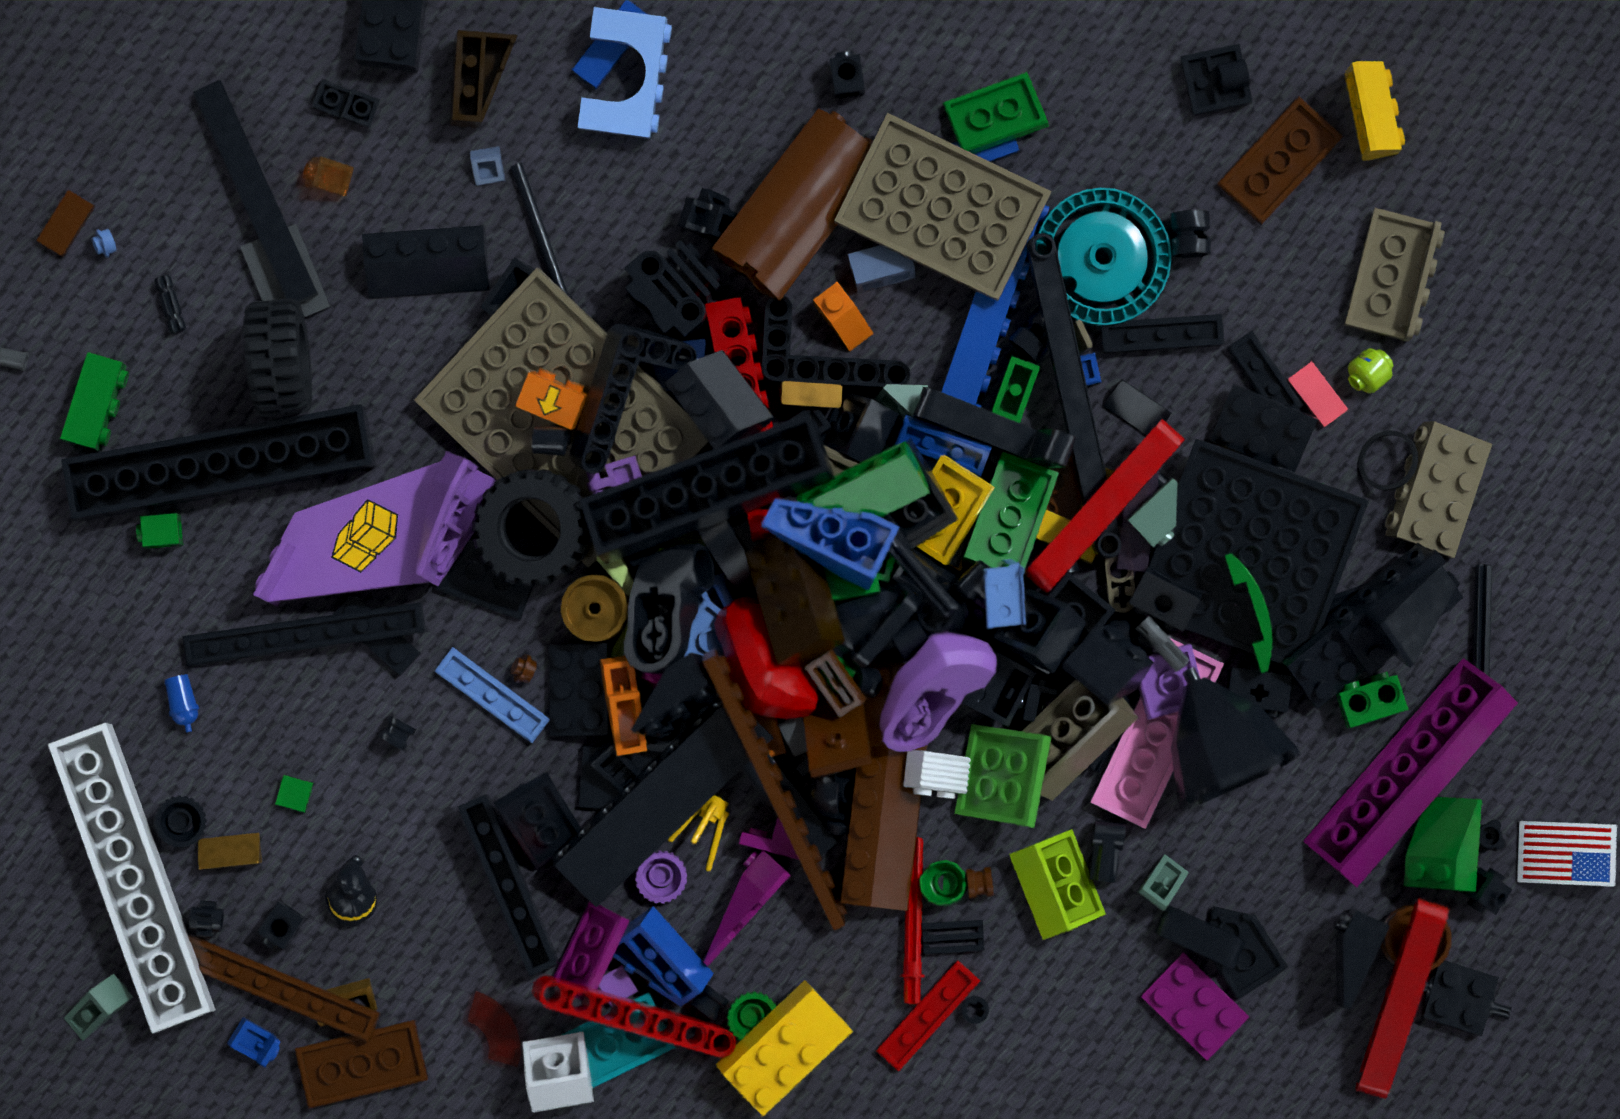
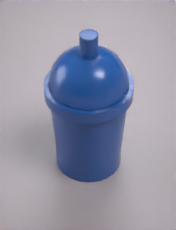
M188 674L165 679L170 708L169 716L172 717L176 724L184 725L186 733L192 732L191 723H194L198 717L199 705L196 703Z

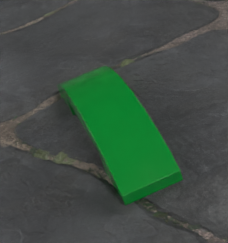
M1232 553L1225 554L1234 585L1243 582L1247 583L1264 638L1254 641L1252 644L1261 673L1267 672L1272 653V628L1264 596L1246 566Z

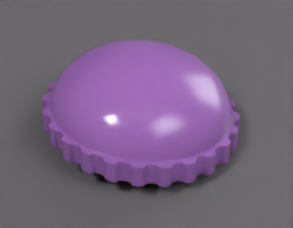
M659 850L654 852L636 870V886L639 888L640 894L642 893L643 897L648 898L650 902H661L662 904L671 902L672 899L675 900L678 895H681V891L685 889V884L687 883L686 867L683 866V861L679 860V857L675 856L674 853Z

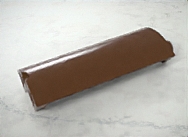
M819 108L712 247L725 266L745 274L759 292L779 301L838 225L834 223V220L873 143L872 139L863 138L854 129L845 124L846 120L835 111H831L829 114Z

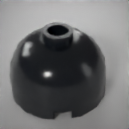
M857 767L814 778L810 775L807 776L804 789L805 793L808 794L813 809L824 817L841 821L846 820L852 812V807H848V802L852 790L854 791Z

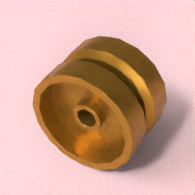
M588 575L578 578L567 588L562 597L561 614L564 624L572 634L585 641L603 642L613 639L623 631L628 622L629 599L618 583L606 576ZM598 603L601 606L600 612L592 614V611L589 610L590 605Z

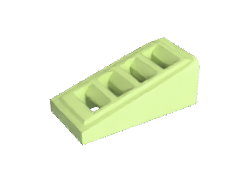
M597 556L596 560L629 597L634 578L625 559L621 558L605 564Z

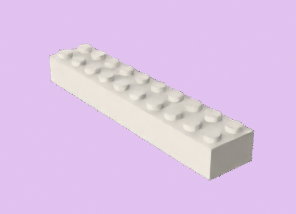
M103 723L48 744L151 1032L156 1033L215 1011L113 725Z

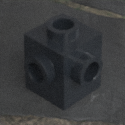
M1477 866L1476 892H1459L1469 899L1467 905L1479 913L1487 910L1497 915L1500 908L1506 903L1512 889L1503 882L1505 877L1492 868L1486 871Z

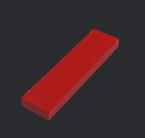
M957 960L880 1045L876 1052L899 1072L981 980Z

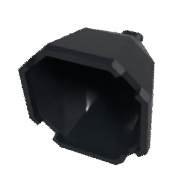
M1195 667L1187 669L1182 673L1187 685L1183 688L1171 746L1177 799L1181 811L1191 808V805L1197 801L1199 804H1203L1268 774V768L1277 764L1283 767L1301 756L1298 747L1259 705L1205 677L1200 679Z

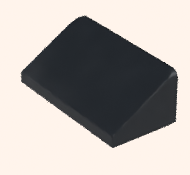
M1121 379L1104 405L1105 408L1146 435L1162 419L1167 421L1172 412L1123 379Z

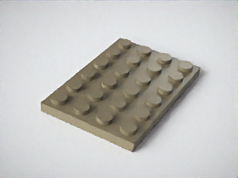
M887 113L834 223L991 299L999 301L1052 191Z

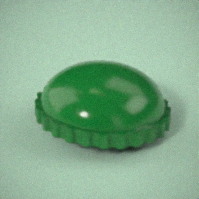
M753 991L752 993L746 992V994H741L739 998H735V1001L731 1003V1007L728 1009L727 1024L730 1026V1031L733 1032V1035L738 1040H742L776 1008V1004L773 1003L772 998H768V995H764L762 992L756 993V991Z

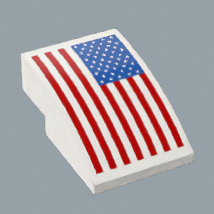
M1519 821L1517 882L1615 886L1617 825Z

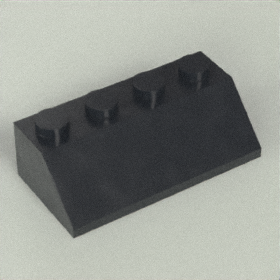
M483 225L362 234L364 268L369 299L490 290L486 230Z

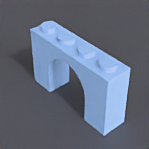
M594 7L590 38L626 44L636 49L644 60L646 76L641 89L633 97L624 101L611 102L582 97L578 120L579 129L651 139L652 133H657L659 115L654 114L656 103L662 102L664 85H659L660 72H666L668 55H663L664 42L670 43L672 25L667 24L666 17Z

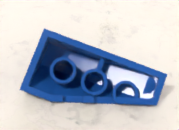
M775 499L761 527L839 577L868 591L899 530V526L872 513L861 512V514L845 512L843 509L834 507L832 509L813 507L812 504L782 499Z

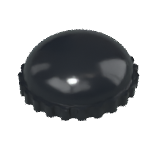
M181 795L177 797L172 796L170 799H166L164 803H161L160 808H157V814L154 815L155 830L158 831V836L162 838V841L167 842L168 845H173L175 848L178 846L180 848L184 846L189 847L191 844H195L197 840H200L201 835H204L205 823L207 822L205 818L206 813L203 812V807L199 806V803L195 802L193 798L181 797ZM192 817H193V826H192V828H191L189 831H187V830L191 827V825H192Z

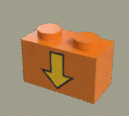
M539 368L538 372H528L515 407L570 430L577 428L588 393L583 391L584 386L567 380L566 384L555 380L556 374Z

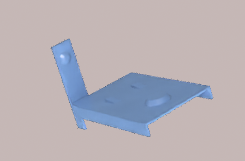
M1013 559L1001 560L1008 564L1009 567L983 569L988 629L1001 626L1026 625L1023 588L1024 567Z

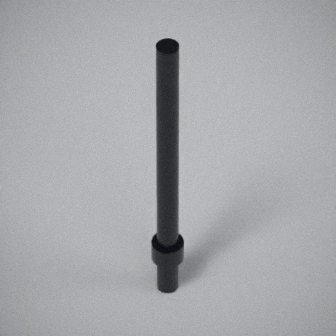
M514 164L511 166L549 277L568 295L523 164Z

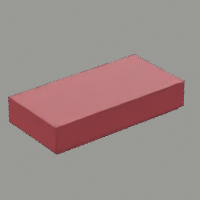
M1312 361L1287 379L1313 416L1318 418V422L1323 428L1348 410Z

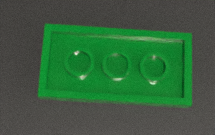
M1002 451L990 483L995 488L979 513L962 561L974 565L978 560H982L990 568L1009 567L1008 564L1001 560L1013 559L1020 563L1025 571L1059 473Z

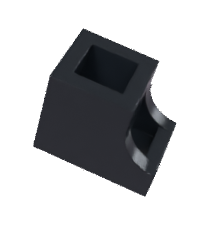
M701 188L698 200L686 197L677 226L707 240L717 242L738 213L730 210V198L711 189Z

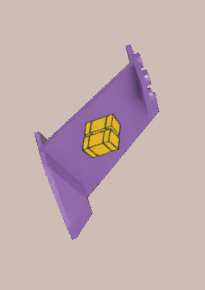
M446 451L440 462L294 513L281 538L280 545L276 546L271 552L270 564L265 573L258 577L255 584L256 590L253 595L278 607L280 601L427 582L439 586L475 532L472 531V521H476L477 516L474 511L477 504L481 503L483 493L488 488H491L497 480L476 470L478 466L469 460Z

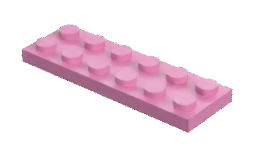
M1171 639L1177 647L1184 645L1176 640ZM1193 649L1200 679L1205 677L1216 682L1224 664ZM1140 696L1134 709L1139 718L1123 732L1090 803L1146 829L1174 771L1171 746L1178 712L1149 720L1146 718Z

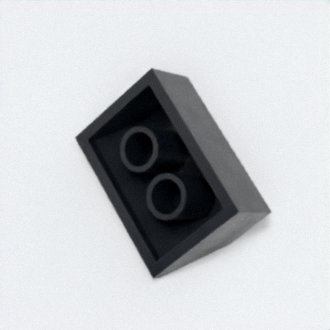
M723 350L687 363L665 382L714 449L757 434L775 419Z

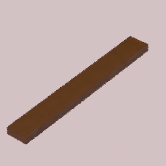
M188 933V938L192 943L201 973L370 1042L381 1015L380 1012Z

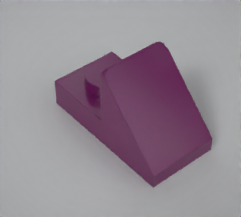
M779 817L777 818L772 840L766 838L768 832L753 828L749 829V833L742 832L739 844L799 859Z

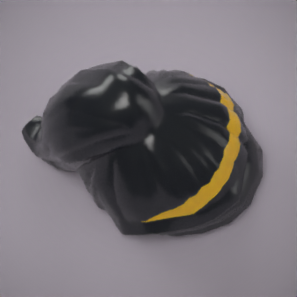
M357 855L351 857L345 866L340 869L337 880L334 881L325 894L326 904L331 916L338 924L347 927H356L363 920L369 919L374 914L377 906L376 890L367 879L365 871L362 869L363 863L361 858Z

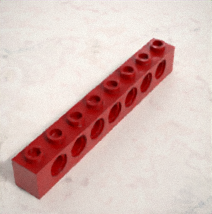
M741 297L705 304L714 352L723 350L731 360L736 356H742L746 359L744 364L736 367L769 409L766 391L760 392L758 381L763 380L760 362L754 363L752 356L753 352H758L755 335H748L746 324L752 323L749 306H742ZM730 328L740 330V333L733 338L724 335ZM772 421L760 432L773 428ZM759 507L747 512L752 541L770 538L774 535L761 527L769 509L765 510Z

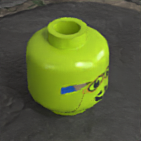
M1366 349L1349 363L1348 373L1350 376L1348 381L1357 391L1362 390L1366 393H1374L1392 378L1393 362L1383 350Z

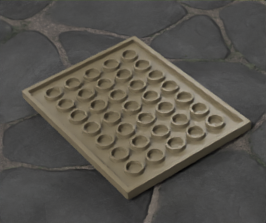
M536 268L414 400L496 480L522 470L544 469L552 471L553 474H561L568 478L567 481L571 485H576L581 490L579 494L582 498L593 495V492L588 490L587 483L589 480L586 471L575 465L570 458V450L577 428L572 430L566 428L571 433V444L567 445L564 456L534 454L532 452L534 427H549L558 424L515 407L528 372H538L539 368L556 374L555 380L566 384L567 380L576 382L584 386V392L589 393L607 333L540 268ZM638 364L607 464L635 455L641 475L644 476L695 457L709 442L682 405ZM620 365L614 368L613 375L618 372ZM610 394L604 398L603 404L608 402ZM601 423L596 425L594 433L600 429ZM592 452L587 454L585 462L591 458ZM604 467V469L601 472H599L600 478L608 476L606 468ZM612 486L605 487L604 490L612 488ZM526 499L520 502L559 539V518L549 504L538 499ZM593 541L588 544L586 549L588 553L581 560L588 568L597 561V553Z

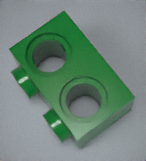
M1383 672L1371 676L1372 683L1360 686L1359 681L1344 685L1343 692L1337 693L1336 697L1347 729L1409 710L1397 675L1389 677L1388 672ZM1382 686L1389 687L1393 693L1389 703L1382 702L1378 697V690ZM1353 695L1360 696L1364 702L1363 709L1360 712H1354L1349 707V700Z

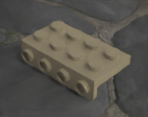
M1378 208L1373 209L1344 322L1345 326L1409 342L1413 335H1419L1423 318L1418 317L1420 307L1426 306L1430 289L1425 288L1427 279L1434 276L1437 266V260L1433 259L1435 248L1440 249L1445 231L1440 230L1441 222L1435 221L1432 223Z
M1435 421L1423 422L1414 434V442L1418 452L1417 469L1412 478L1395 491L1396 503L1393 511L1386 518L1385 527L1387 530L1385 535L1414 545L1419 543L1429 551L1435 549L1440 555L1455 558L1492 444ZM1412 454L1407 457L1404 464L1405 476L1412 465Z

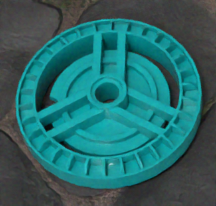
M1112 188L1086 189L1072 194L1061 201L1046 216L1037 234L1045 233L1054 239L1057 229L1069 215L1086 207L1102 206L1101 212L1086 214L1075 220L1066 229L1060 239L1057 254L1063 280L1072 278L1076 283L1074 293L1094 302H1111L1122 298L1127 303L1117 308H1093L1083 305L1067 294L1072 320L1077 321L1080 319L1083 324L1089 326L1120 324L1132 320L1145 312L1163 291L1171 267V246L1168 234L1152 208L1132 194ZM1109 208L1119 209V215L1109 212ZM1127 214L1135 219L1144 229L1152 247L1153 266L1147 285L1141 281L1147 267V247L1140 231L1132 222L1126 219ZM1041 240L1035 242L1036 252L1046 255V244ZM1097 250H1103L1108 254V264L1102 265L1096 261L1095 253ZM1137 288L1141 293L1133 299L1129 293Z

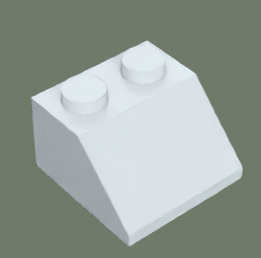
M583 1032L523 1042L526 1087L532 1112L594 1102Z

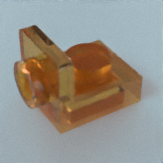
M322 156L311 158V161L306 163L303 171L304 187L317 188L344 197L347 195L354 167Z

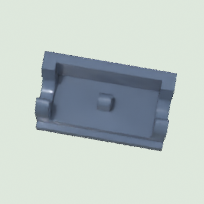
M881 245L848 254L858 294L916 278L913 260Z

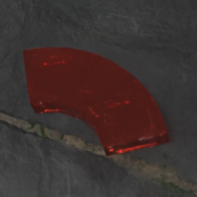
M476 991L468 1021L478 1026L486 1035L489 1044L488 1059L518 1067L521 1044L513 1019L499 1002L484 993Z

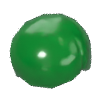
M948 860L929 864L919 878L921 893L930 903L937 906H950L957 903L966 892L968 886L967 877L963 869L957 863ZM944 874L942 890L939 887L938 881L939 878Z

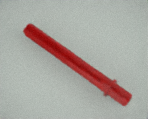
M921 837L916 839L908 911H905L903 974H900V977H904L903 1001L906 1004L920 1003L921 977H925V974H922L921 962L922 893L919 878L923 874V839Z

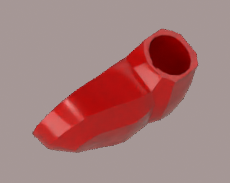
M748 596L737 598L722 608L714 622L715 633L731 670L727 675L731 683L737 682L742 691L744 699L741 700L743 708L745 710L750 709L752 713L761 716L781 719L809 716L815 710L818 701L816 683L803 667L777 664L758 598Z

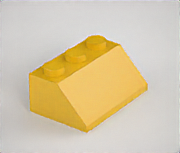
M1384 61L1352 62L1345 72V79L1362 160L1366 161L1397 155L1402 150L1401 146L1405 145L1403 129L1401 127L1397 128L1395 116H1399V109L1396 99H1391L1389 87L1393 86L1390 69L1385 70Z

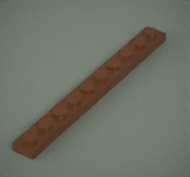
M715 649L704 653L703 663L833 930H837L845 926L844 915L848 914L847 908L844 903H841V897L836 898L832 891L835 884L829 871L823 872L819 864L822 861V857L817 846L809 844L806 837L809 834L807 825L802 817L797 819L793 808L796 807L793 796L789 790L784 792L780 781H783L782 774L777 764L771 765L767 757L770 754L769 747L764 737L758 738L754 727H757V723L751 710L745 711L741 700L744 697L737 682L732 684L727 675L731 670L724 655L719 657Z

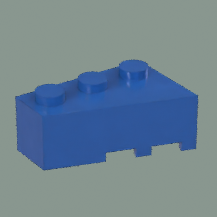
M654 906L628 923L613 955V958L625 965L624 970L630 974L636 972L650 981L648 984L650 987L680 1007L699 995L714 974Z

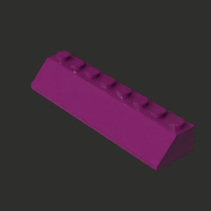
M1463 658L1303 842L1349 882L1358 887L1518 703L1500 684Z

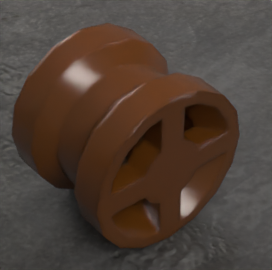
M984 867L981 871L966 869L969 899H976L978 895L994 897L991 868Z

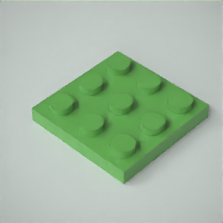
M971 724L965 756L971 759L969 763L971 767L968 769L970 772L968 774V786L966 787L968 792L966 794L958 793L955 814L1034 828L1051 737Z

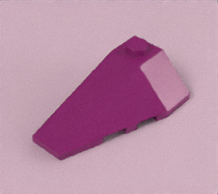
M764 850L760 855L754 851L743 863L747 869L739 880L706 955L704 963L707 966L712 963L790 876Z

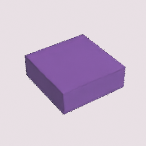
M623 965L604 975L599 984L603 992L624 998L638 991L629 974L624 970Z

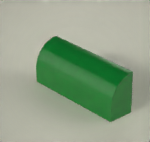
M904 441L835 475V479L798 493L797 502L812 504L813 507L826 509L840 508L845 512L861 514V512L872 513L882 517L929 494V488L918 461L907 442Z

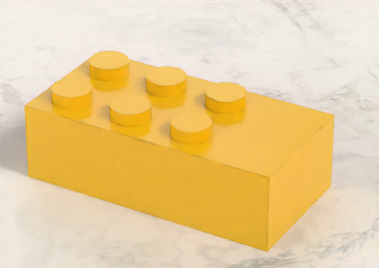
M804 980L736 1044L734 1051L729 1056L723 1057L718 1061L716 1066L727 1080L764 1116L853 1031L812 986Z

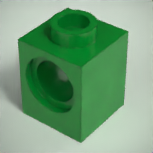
M173 513L140 516L141 524L136 525L138 542H142L144 548L183 546L181 515Z

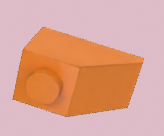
M838 282L813 299V305L849 352L874 334L854 302Z

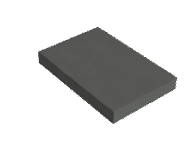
M294 224L288 228L319 294L300 303L305 319L331 308L300 230L297 224ZM260 239L240 246L262 301L286 299Z

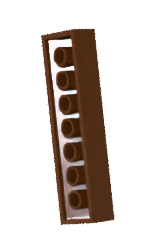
M872 660L869 663L870 668L879 670L882 677V685L876 697L866 698L864 702L872 763L859 766L856 769L841 903L908 911L922 795L913 794L914 788L903 787L907 751L898 752L889 749L883 741L879 726L881 714L888 699L892 683L898 671L906 663ZM927 745L915 750L927 752Z

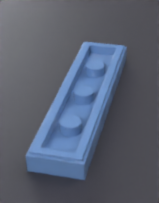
M454 647L451 648L435 670L437 674L532 744L550 721L547 716Z

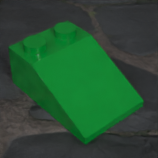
M1436 797L1420 815L1406 853L1404 886L1476 892L1482 799Z

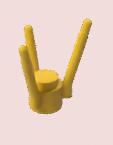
M714 795L668 839V842H673L699 812V816L703 819L691 839L692 844L697 843L708 822L715 824L718 819L706 865V871H711L723 827L730 814L726 811L729 803Z

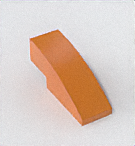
M625 655L600 659L616 755L621 756L647 751L645 735L633 733L631 730L642 711L635 668L629 665Z

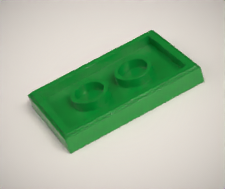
M1028 72L943 102L944 110L959 147L973 154L1049 127L1048 120Z

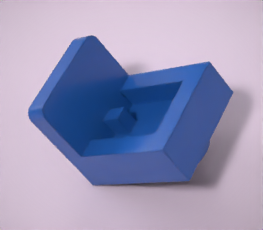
M243 1017L227 1044L231 1048L254 1059L262 1067H266L268 1062L273 1061L277 1056L280 1040L273 1033Z

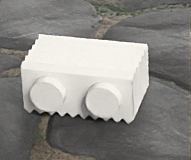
M907 751L903 787L914 788L913 794L932 796V790L937 791L936 797L955 799V793L966 794L968 792L966 787L968 786V774L970 773L968 769L971 767L969 765L971 759L970 757L934 752Z

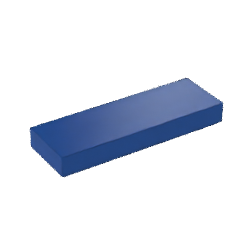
M626 0L619 9L620 11L646 14L629 0ZM595 40L572 71L597 89L630 46Z
M909 415L905 416L895 445H898L911 438L922 455L937 461L941 455H946L978 476L982 475L992 446Z

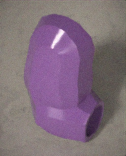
M949 632L932 634L928 637L926 643L915 657L898 671L881 714L879 726L883 741L889 749L904 752L928 745L939 735L948 718L959 707L965 695L985 688L996 670V655L988 643L969 636Z

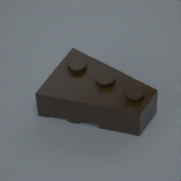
M457 30L454 41L450 126L480 128L518 35Z

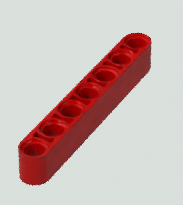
M1162 419L1037 557L1024 574L1047 594L1185 441V438Z
M1417 899L1359 1071L1362 1072L1360 1083L1356 1082L1355 1090L1383 1099L1388 1097L1447 921L1448 907Z
M552 976L539 977L532 986L534 998L549 1009L717 1057L729 1056L736 1046L735 1037L731 1032L720 1025ZM554 985V995L551 998L544 999L545 989L548 986ZM577 994H583V1002L579 1006L573 1007L572 1001ZM607 1002H611L612 1008L610 1012L606 1015H601L602 1006ZM639 1010V1019L634 1023H630L629 1016L631 1013ZM667 1018V1027L662 1031H658L659 1021ZM695 1026L694 1036L686 1039V1031L690 1027ZM723 1034L722 1044L714 1047L715 1037Z

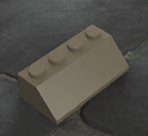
M1075 679L1035 718V722H1031L1021 731L1051 737L1041 796L1053 801L1139 718L1123 697L1106 705Z

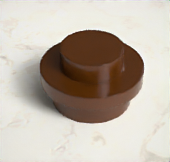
M524 654L521 658L517 657L511 668L514 682L529 683L537 667V662L532 660L530 655Z

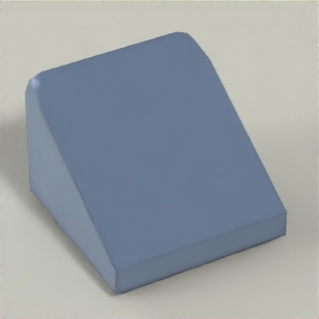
M500 146L470 151V160L476 186L505 181Z

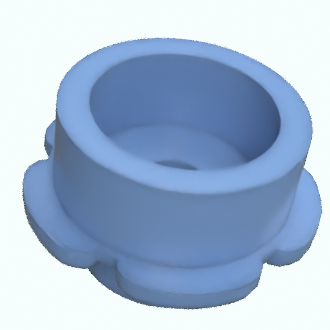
M109 229L103 231L96 230V236L91 238L94 249L98 255L103 253L106 258H109V254L117 251L113 236Z

